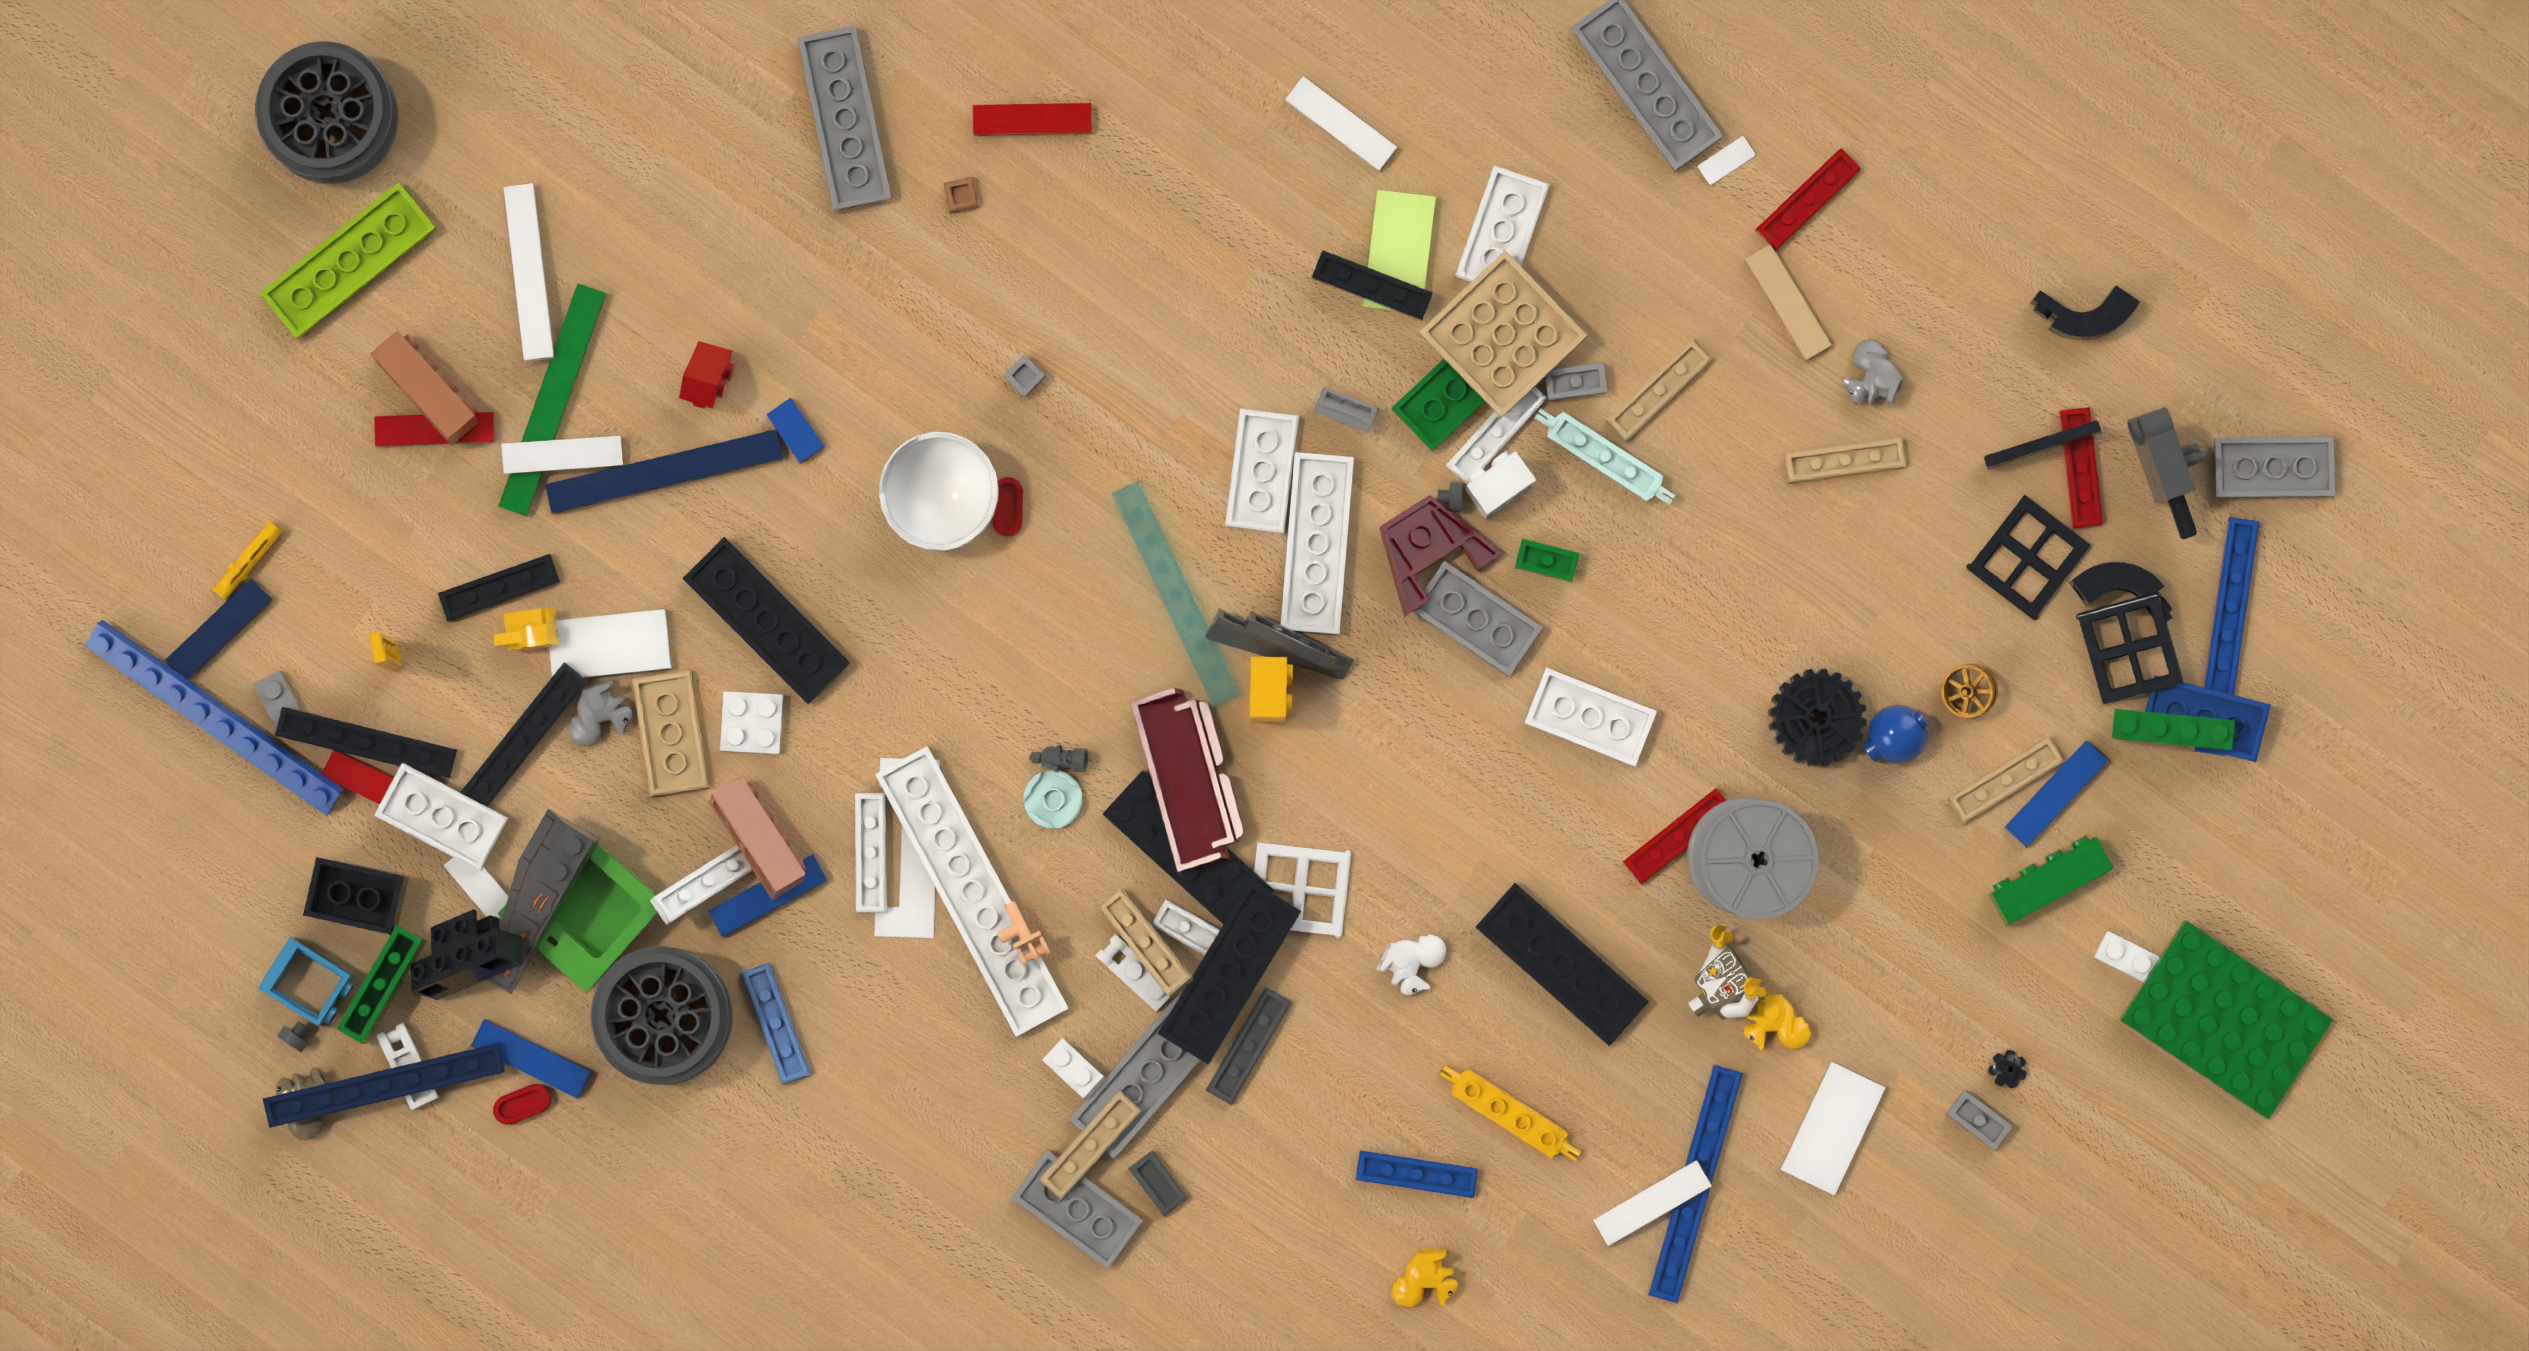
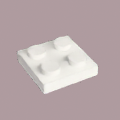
M723 691L720 751L780 755L784 695Z

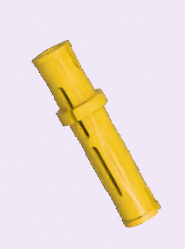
M268 520L267 524L250 542L233 564L230 562L227 566L229 568L212 590L227 601L243 580L246 582L249 578L247 574L283 531Z

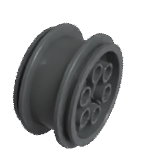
M319 41L293 48L271 65L258 88L255 102V118L263 143L285 168L308 181L322 184H338L352 181L365 175L383 160L396 136L398 105L395 93L388 79L366 55L345 44ZM332 68L327 82H324L323 69ZM310 76L317 77L318 82L315 88L311 90L304 89L305 79ZM337 79H347V86L343 91H334L333 84ZM293 85H296L302 91L299 96L289 93ZM364 85L369 92L368 95L358 98L351 97V94ZM299 101L301 103L299 112L293 115L288 114L287 107L289 103ZM353 104L360 105L359 115L355 118H348L346 115L348 107ZM317 107H321L322 109L329 110L331 108V111L336 118L333 119L332 117L329 118L327 116L324 118L323 114ZM298 121L295 128L286 134L283 126ZM351 124L367 131L361 141L348 131L352 128ZM307 127L313 128V137L308 141H302L300 139L301 131ZM335 129H342L344 132L342 140L337 143L330 142L331 132ZM320 140L325 141L327 158L316 157Z
M655 946L631 952L619 959L607 970L595 990L590 1018L595 1042L611 1066L623 1075L642 1083L669 1085L690 1080L714 1064L729 1040L733 1022L731 998L723 979L709 963L699 956L682 949ZM666 968L678 970L670 987L665 986ZM649 978H655L659 983V990L654 995H648L644 990V983ZM633 981L641 994L638 997L624 989L629 982ZM679 985H684L689 993L687 999L683 1002H677L673 998V990ZM705 996L708 1008L690 1010L689 1003ZM628 1000H634L638 1005V1012L632 1017L626 1016L623 1012V1005ZM652 1006L663 1011L667 1009L669 1012L666 1016L672 1024L670 1025L664 1021L657 1023L658 1015ZM687 1014L694 1015L697 1020V1025L692 1031L684 1030L681 1025L682 1018ZM616 1022H632L631 1028L621 1033L618 1032ZM651 1022L656 1028H652L648 1023ZM640 1028L645 1031L647 1038L644 1044L636 1046L631 1040V1035L634 1030ZM684 1034L699 1044L691 1053L680 1040ZM665 1036L673 1037L676 1042L675 1049L670 1053H665L660 1047V1042ZM650 1044H655L656 1048L654 1063L644 1060Z

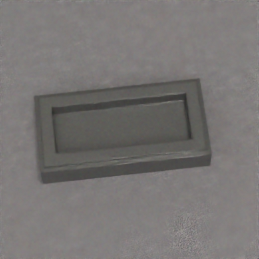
M1153 1151L1128 1168L1163 1216L1188 1199Z

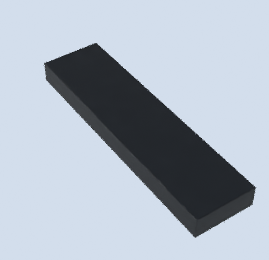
M1324 250L1321 252L1312 275V279L1420 321L1423 320L1433 295L1431 291Z
M2096 420L1986 455L1984 460L1989 470L2102 434L2099 422Z
M547 554L439 592L438 596L446 619L449 622L560 583V579L551 554Z

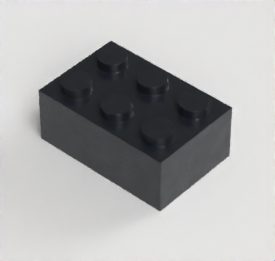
M316 857L303 916L391 935L399 922L409 877Z

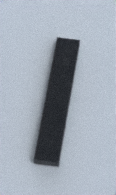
M564 662L460 793L488 807L588 680Z
M285 707L281 708L275 736L396 766H401L404 763L417 771L449 779L457 753L456 749Z

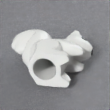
M1431 934L1419 937L1418 942L1411 940L1390 942L1385 948L1376 969L1381 972L1387 969L1392 971L1394 975L1391 984L1397 985L1402 980L1400 990L1403 995H1412L1422 989L1429 990V984L1416 974L1420 965L1428 968H1435L1441 965L1446 957V945L1440 937Z

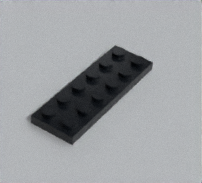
M725 537L682 578L808 705L850 664Z
M1143 770L1102 814L1222 924L1225 923L1250 880L1271 893L1274 892V889L1229 848L1228 852L1231 860L1178 872L1152 778Z
M1250 880L1192 976L1194 979L1185 987L1157 1034L1209 1065L1301 913V910Z
M1516 883L1510 887L1475 927L1608 1046L1616 1040L1649 1002Z

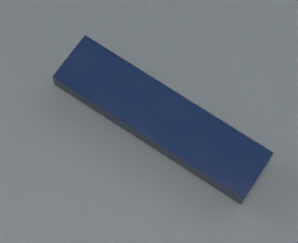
M251 578L168 656L165 661L172 669L190 680L273 600Z

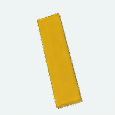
M381 632L368 634L375 664L390 671L402 669L403 666L397 641Z

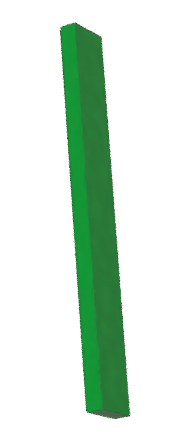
M577 283L554 348V358L550 359L521 442L555 440L606 293ZM544 471L510 473L498 507L528 517Z

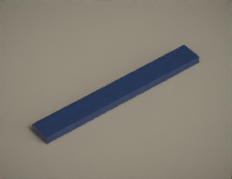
M775 429L545 484L551 513L555 514L781 460L783 455L777 430Z
M499 1043L263 1098L268 1125L271 1128L504 1073L505 1069Z

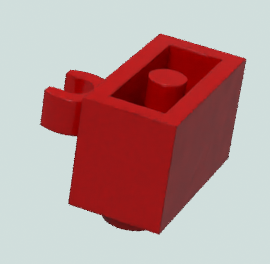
M698 341L682 378L679 399L693 402V406L704 409L705 406L714 408L718 397H724L727 388V381L725 380L731 381L735 369V364L731 363L733 351Z

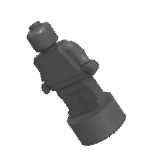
M1061 745L1056 747L1050 746L1046 747L1042 754L1041 752H1032L1029 759L1032 763H1042L1043 768H1049L1054 772H1058L1059 767H1068L1076 772H1086L1088 750L1087 748L1062 750Z

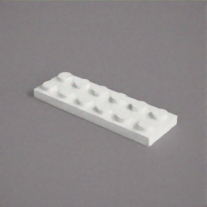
M1295 452L1280 624L1293 631L1339 635L1354 457Z

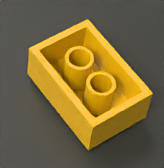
M1251 657L1250 722L1286 723V716H1292V694H1286V687L1292 686L1293 664H1287V657Z

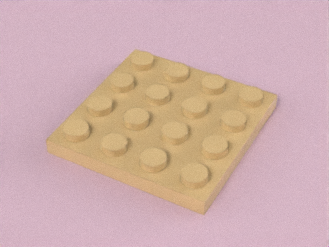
M1503 251L1419 332L1500 418L1505 416L1587 337V334L1506 251Z

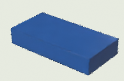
M791 398L766 414L800 464L824 448V445Z

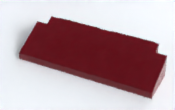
M1175 687L1131 701L1177 871L1184 872L1231 860L1227 845L1238 843V838L1244 835L1245 830L1231 779L1226 774H1220L1218 768L1224 762V754L1210 705L1199 700L1187 702L1184 690Z

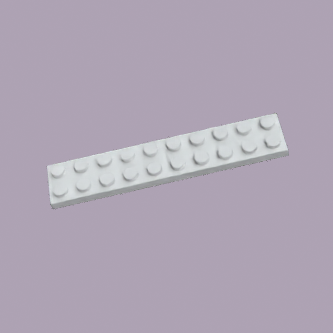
M928 746L876 773L875 775L1015 1036L1017 1037L1069 1009L1041 956H1039L1037 961L1033 959L1027 962L1028 965L1024 967L1013 946L1014 943L1021 940L1020 937L1017 936L1002 943L998 932L1013 925L1005 909V905L1010 903L1011 900ZM1028 949V950L1022 952V954H1024V953H1026V952H1029L1030 949Z

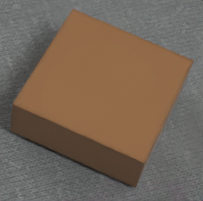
M973 177L943 183L950 213L979 207Z

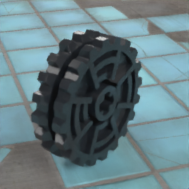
M1809 669L1803 672V677L1798 673L1790 677L1791 684L1787 682L1781 684L1779 687L1781 694H1775L1771 699L1775 706L1768 710V716L1773 718V722L1768 724L1769 731H1775L1776 736L1773 738L1775 744L1781 743L1783 745L1781 752L1785 756L1791 753L1794 755L1793 761L1800 763L1804 759L1807 761V766H1814L1818 761L1821 762L1822 766L1831 764L1832 758L1836 762L1845 758V751L1848 753L1854 751L1856 748L1854 741L1862 740L1864 735L1860 732V728L1867 724V720L1862 718V713L1867 710L1866 705L1860 704L1858 701L1862 697L1860 691L1853 692L1851 689L1853 683L1850 680L1843 682L1841 674L1837 672L1828 675L1827 669H1820L1817 674H1814L1813 670ZM1813 710L1816 713L1822 712L1825 718L1821 719L1823 721L1822 725L1818 722H1811L1810 717L1814 716V714H1811Z

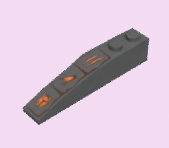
M551 809L546 811L518 860L499 928L522 936L523 965L487 979L510 994L516 988L600 840L597 836Z

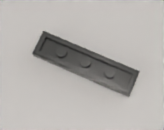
M1265 987L1206 1091L1232 1105L1290 1006L1291 1001Z

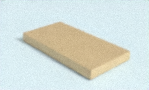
M686 670L632 679L649 796L654 797L709 788L692 671Z

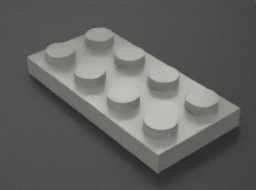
M2243 437L2213 439L2215 498L2335 496L2334 437Z
M1446 561L1442 563L1424 590L1430 601L1414 611L1419 617L1508 677H1510L1543 628Z
M1046 1150L1012 1196V1199L1108 1269L1143 1220L1084 1176L1080 1178L1061 1200L1039 1180L1058 1159V1157Z

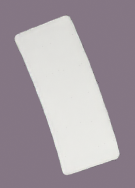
M1742 136L1699 164L1698 168L1707 182L1712 185L1753 158L1755 152L1745 137Z

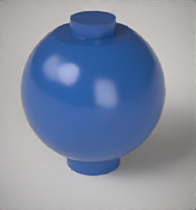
M1905 705L1885 707L1873 717L1868 729L1869 739L1863 742V746L1875 763L1881 759L1891 764L1908 763L1916 759L1923 752L1928 739L1926 727L1929 726V723L1920 710L1915 712L1911 707Z

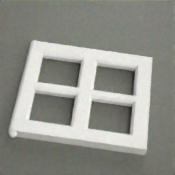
M1257 842L1254 872L1264 881L1266 878L1268 856L1297 859L1294 885L1266 882L1275 891L1293 892L1292 905L1301 910V913L1290 930L1335 935L1337 939H1340L1343 931L1351 852L1349 850H1346L1344 853ZM1309 860L1338 864L1335 889L1306 886ZM1305 894L1334 897L1331 923L1302 920Z

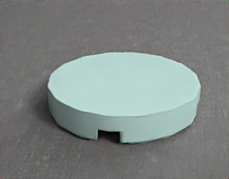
M1046 770L1035 775L1027 784L1024 792V807L1028 816L1037 825L1047 829H1060L1071 824L1079 815L1083 805L1082 791L1077 781L1069 774L1060 770L1058 772Z

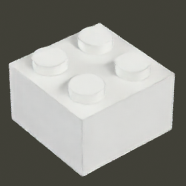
M1505 451L1492 461V468L1486 472L1481 468L1468 477V485L1465 492L1485 520L1533 487L1536 479L1516 451L1510 455Z

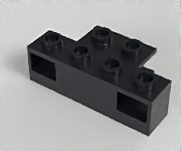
M474 909L430 927L432 955L410 964L411 988L414 993L439 1000L523 965L522 936L499 929V918L492 915L477 920V911Z

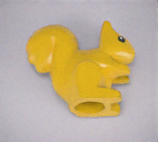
M1766 994L1764 996L1765 1000L1757 1004V1013L1746 1016L1747 1019L1755 1021V1023L1745 1026L1743 1033L1748 1040L1757 1044L1760 1051H1763L1765 1047L1766 1032L1777 1031L1780 1043L1789 1050L1800 1049L1807 1045L1810 1040L1811 1031L1809 1024L1804 1021L1803 1017H1795L1792 1005L1783 997V994Z
M1425 1248L1415 1251V1255L1406 1266L1405 1276H1398L1396 1282L1392 1284L1391 1295L1396 1304L1406 1308L1415 1307L1423 1300L1425 1288H1435L1440 1306L1445 1305V1301L1458 1289V1282L1455 1279L1447 1278L1454 1274L1453 1268L1442 1266V1260L1447 1257L1446 1248Z

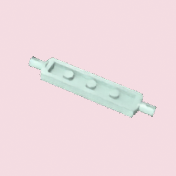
M1541 408L1534 419L1549 427L1547 434L1549 440L1647 502L1655 495L1670 505L1676 494L1661 486L1663 475L1565 412H1562L1555 418Z

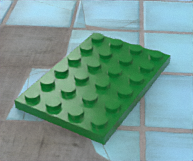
M2184 920L2121 1015L2119 1021L2265 1119H2269L2333 1019Z

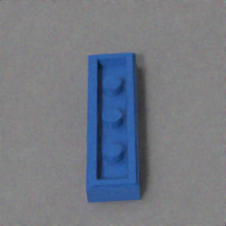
M2086 740L2005 825V828L2020 843L2028 847L2108 760Z
M814 854L802 860L806 867L803 883L778 898L772 900L760 882L708 910L721 936H726L828 881Z
M485 1019L483 1020L471 1047L479 1048L499 1043L504 1063L579 1099L591 1071Z
M1360 1150L1355 1180L1474 1198L1478 1168Z

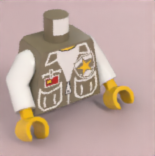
M1716 925L1711 929L1710 937L1713 943L1699 974L1694 979L1702 993L1688 1002L1697 1017L1711 1008L1722 1020L1746 1017L1756 1004L1765 1000L1766 990L1759 987L1762 979L1752 978L1740 958L1729 946L1726 947L1725 943H1731L1734 936L1731 932H1724L1726 927L1723 925Z

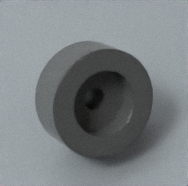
M1450 481V490H1438V502H1449V511H1461L1462 482Z
M297 1021L292 1030L283 1026L277 1035L285 1043L300 1052L309 1043L302 1037L308 1027L300 1021Z

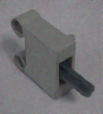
M2166 407L2129 419L2127 421L2129 432L2134 441L2155 503L2168 501L2181 539L2195 536L2197 530L2184 494L2196 490L2188 467L2206 459L2205 453L2203 451L2200 452V447L2197 443L2184 447L2180 446L2172 418Z

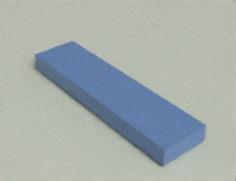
M770 962L742 972L741 975L782 1085L810 1075L811 1072Z

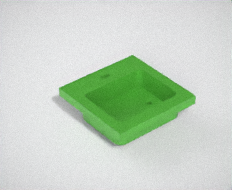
M598 842L537 950L585 993H588L658 914L650 902L657 894ZM506 904L498 912V915H500L501 917H503ZM550 936L558 942L557 945L550 941Z

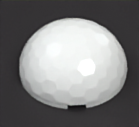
M930 432L907 440L893 452L885 464L879 483L881 509L890 527L909 544L925 550L945 551L970 543L985 530L993 518L998 502L999 489L996 472L987 455L969 439L949 432Z

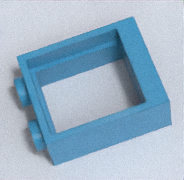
M290 937L258 989L315 1025L323 1027L325 1023L330 1024L338 1012L335 1006L341 997L347 998L355 984L351 982L354 975L299 940ZM299 952L341 977V980L319 1015L276 989Z

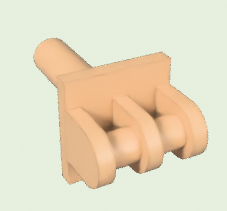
M1013 901L1005 905L1013 925L998 932L1002 943L1017 936L1020 937L1021 940L1014 943L1013 946L1023 966H1027V962L1033 959L1035 961L1039 960V956L1045 953L1047 955L1051 954L1041 932L1038 931L1031 934L1016 902ZM1040 943L1042 944L1041 946L1034 949V946ZM1030 949L1029 952H1026V953L1022 954V952H1024V951Z

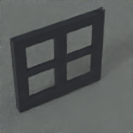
M2023 495L1971 564L1968 563L1966 567L1967 570L2031 619L2037 620L2038 613L2084 555L2090 544L2026 495ZM2025 512L2046 527L2030 550L2009 535ZM2052 533L2073 547L2057 570L2036 556ZM2000 545H2003L2021 559L2005 582L1984 567ZM2027 565L2049 580L2032 603L2011 588Z
M2160 592L2077 613L2076 619L2080 622L2103 704L2184 683L2160 598L2162 594ZM2150 606L2157 634L2133 641L2125 613ZM2117 615L2125 643L2100 650L2092 622ZM2161 646L2169 674L2144 680L2137 652ZM2128 655L2136 683L2111 689L2104 661Z

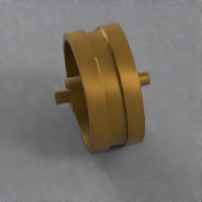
M1967 663L1952 669L1945 676L1941 685V697L1945 706L1954 715L1962 718H1973L1988 712L1993 707L1998 697V683L1994 674L1987 667L1977 663ZM1968 669L1980 672L1973 682L1970 680ZM1961 670L1965 685L1953 679V676ZM1984 677L1990 689L1980 688L1979 683ZM1950 684L1959 688L1958 694L1950 696ZM1979 693L1990 694L1986 705L1977 696ZM1960 697L1965 699L1962 710L1953 703L1954 700ZM1971 698L1980 711L1968 712Z

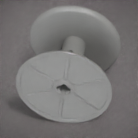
M1742 797L1724 801L1703 815L1691 834L1687 850V862L1695 887L1713 906L1745 918L1769 919L1792 910L1809 893L1818 870V849L1809 826L1796 812L1773 801Z

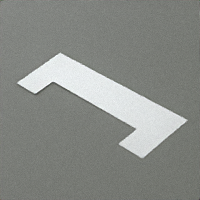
M880 758V771L902 759ZM935 760L938 766H940V760ZM902 826L899 907H887V912L875 913L874 936L934 938L935 885Z

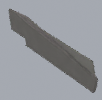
M1219 608L1205 634V638L1265 657H1287L1288 664L1338 679L1345 678L1354 659L1253 611H1250L1245 621Z

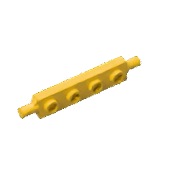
M1445 1064L1439 1073V1076L1454 1084L1451 1095L1551 1159L1561 1152L1575 1162L1580 1155L1581 1150L1567 1143L1568 1131L1471 1069L1467 1068L1459 1074Z

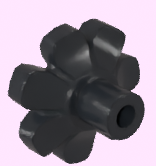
M2007 1050L2005 1057L1999 1053L1993 1056V1061L1996 1065L1989 1066L1988 1072L1990 1075H1997L1994 1080L1996 1085L2001 1087L2007 1082L2009 1088H2014L2018 1085L2017 1078L2020 1080L2025 1079L2027 1073L2021 1069L2026 1064L2023 1057L2015 1059V1052L2012 1050Z

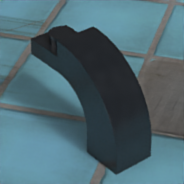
M2117 285L2111 289L2098 308L2087 312H2076L2067 309L2041 290L2038 291L2030 302L2035 307L2033 311L2046 320L2049 317L2054 320L2048 328L2050 332L2072 340H2091L2111 333L2131 316L2140 301Z
M2108 562L2093 566L2068 582L2085 606L2109 591H2125L2135 597L2158 592L2165 587L2149 571L2125 562ZM2162 596L2160 598L2166 620L2169 621L2173 618L2169 613L2172 611V608ZM2149 606V607H2146V610L2149 612V614H2150L2151 617L2153 618L2152 613H2151L2150 606Z

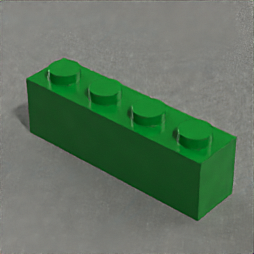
M2114 709L2112 739L2232 750L2235 720Z
M2085 835L2071 843L2073 849L2063 854L2061 849L2046 856L2047 863L2037 868L2035 863L2020 870L2021 877L2011 882L2007 877L1994 884L1993 888L1995 891L1991 892L1989 896L2005 926L2114 869L2098 838L2094 837L2089 840L2088 836Z
M396 925L336 1029L361 1044H367L411 969L410 964L416 961L427 940L403 926Z

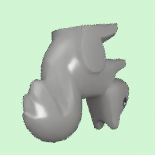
M1868 339L1862 341L1857 345L1853 353V361L1856 366L1866 372L1863 380L1844 378L1843 382L1848 388L1849 397L1853 403H1862L1868 395L1870 406H1873L1877 397H1883L1886 399L1887 405L1893 408L1902 387L1903 377L1900 376L1896 366L1885 359L1887 351L1883 349L1884 345L1876 340Z
M612 680L582 689V695L577 705L578 716L573 717L571 725H569V735L577 745L591 746L596 744L602 735L601 722L611 720L617 733L620 736L623 735L624 727L631 720L633 712L630 707H618L624 701V696L617 698L611 696L609 690L613 686Z

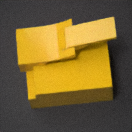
M539 608L503 613L505 633L493 634L494 646L507 645V650L509 651L558 646L559 639L556 637L558 630L555 629L557 628L555 626L557 619H554L556 617V609Z

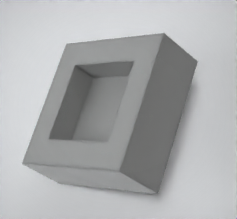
M1023 355L1003 377L1020 394L1026 397L1046 376Z

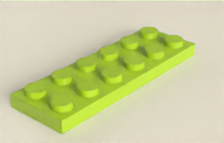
M397 182L263 289L260 294L294 337L299 340L433 233L436 227L403 186Z

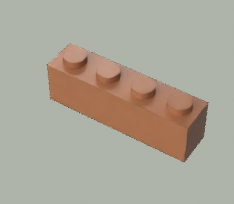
M397 330L370 354L377 365L452 446L478 424L477 418L474 415L477 409L467 398L462 401L455 394L458 389L448 377L442 380L436 373L439 368L429 356L422 358L416 351L420 347L410 335L407 334L403 337Z
M741 776L713 792L709 804L771 899L774 900L803 883L806 867L799 856L794 857L789 849L790 843L786 835L782 831H777L773 824L774 818L767 807L762 808L754 786L750 782L746 783Z

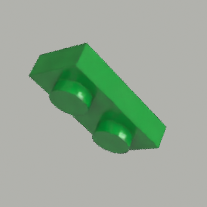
M1522 539L1515 568L1572 583L1580 553Z

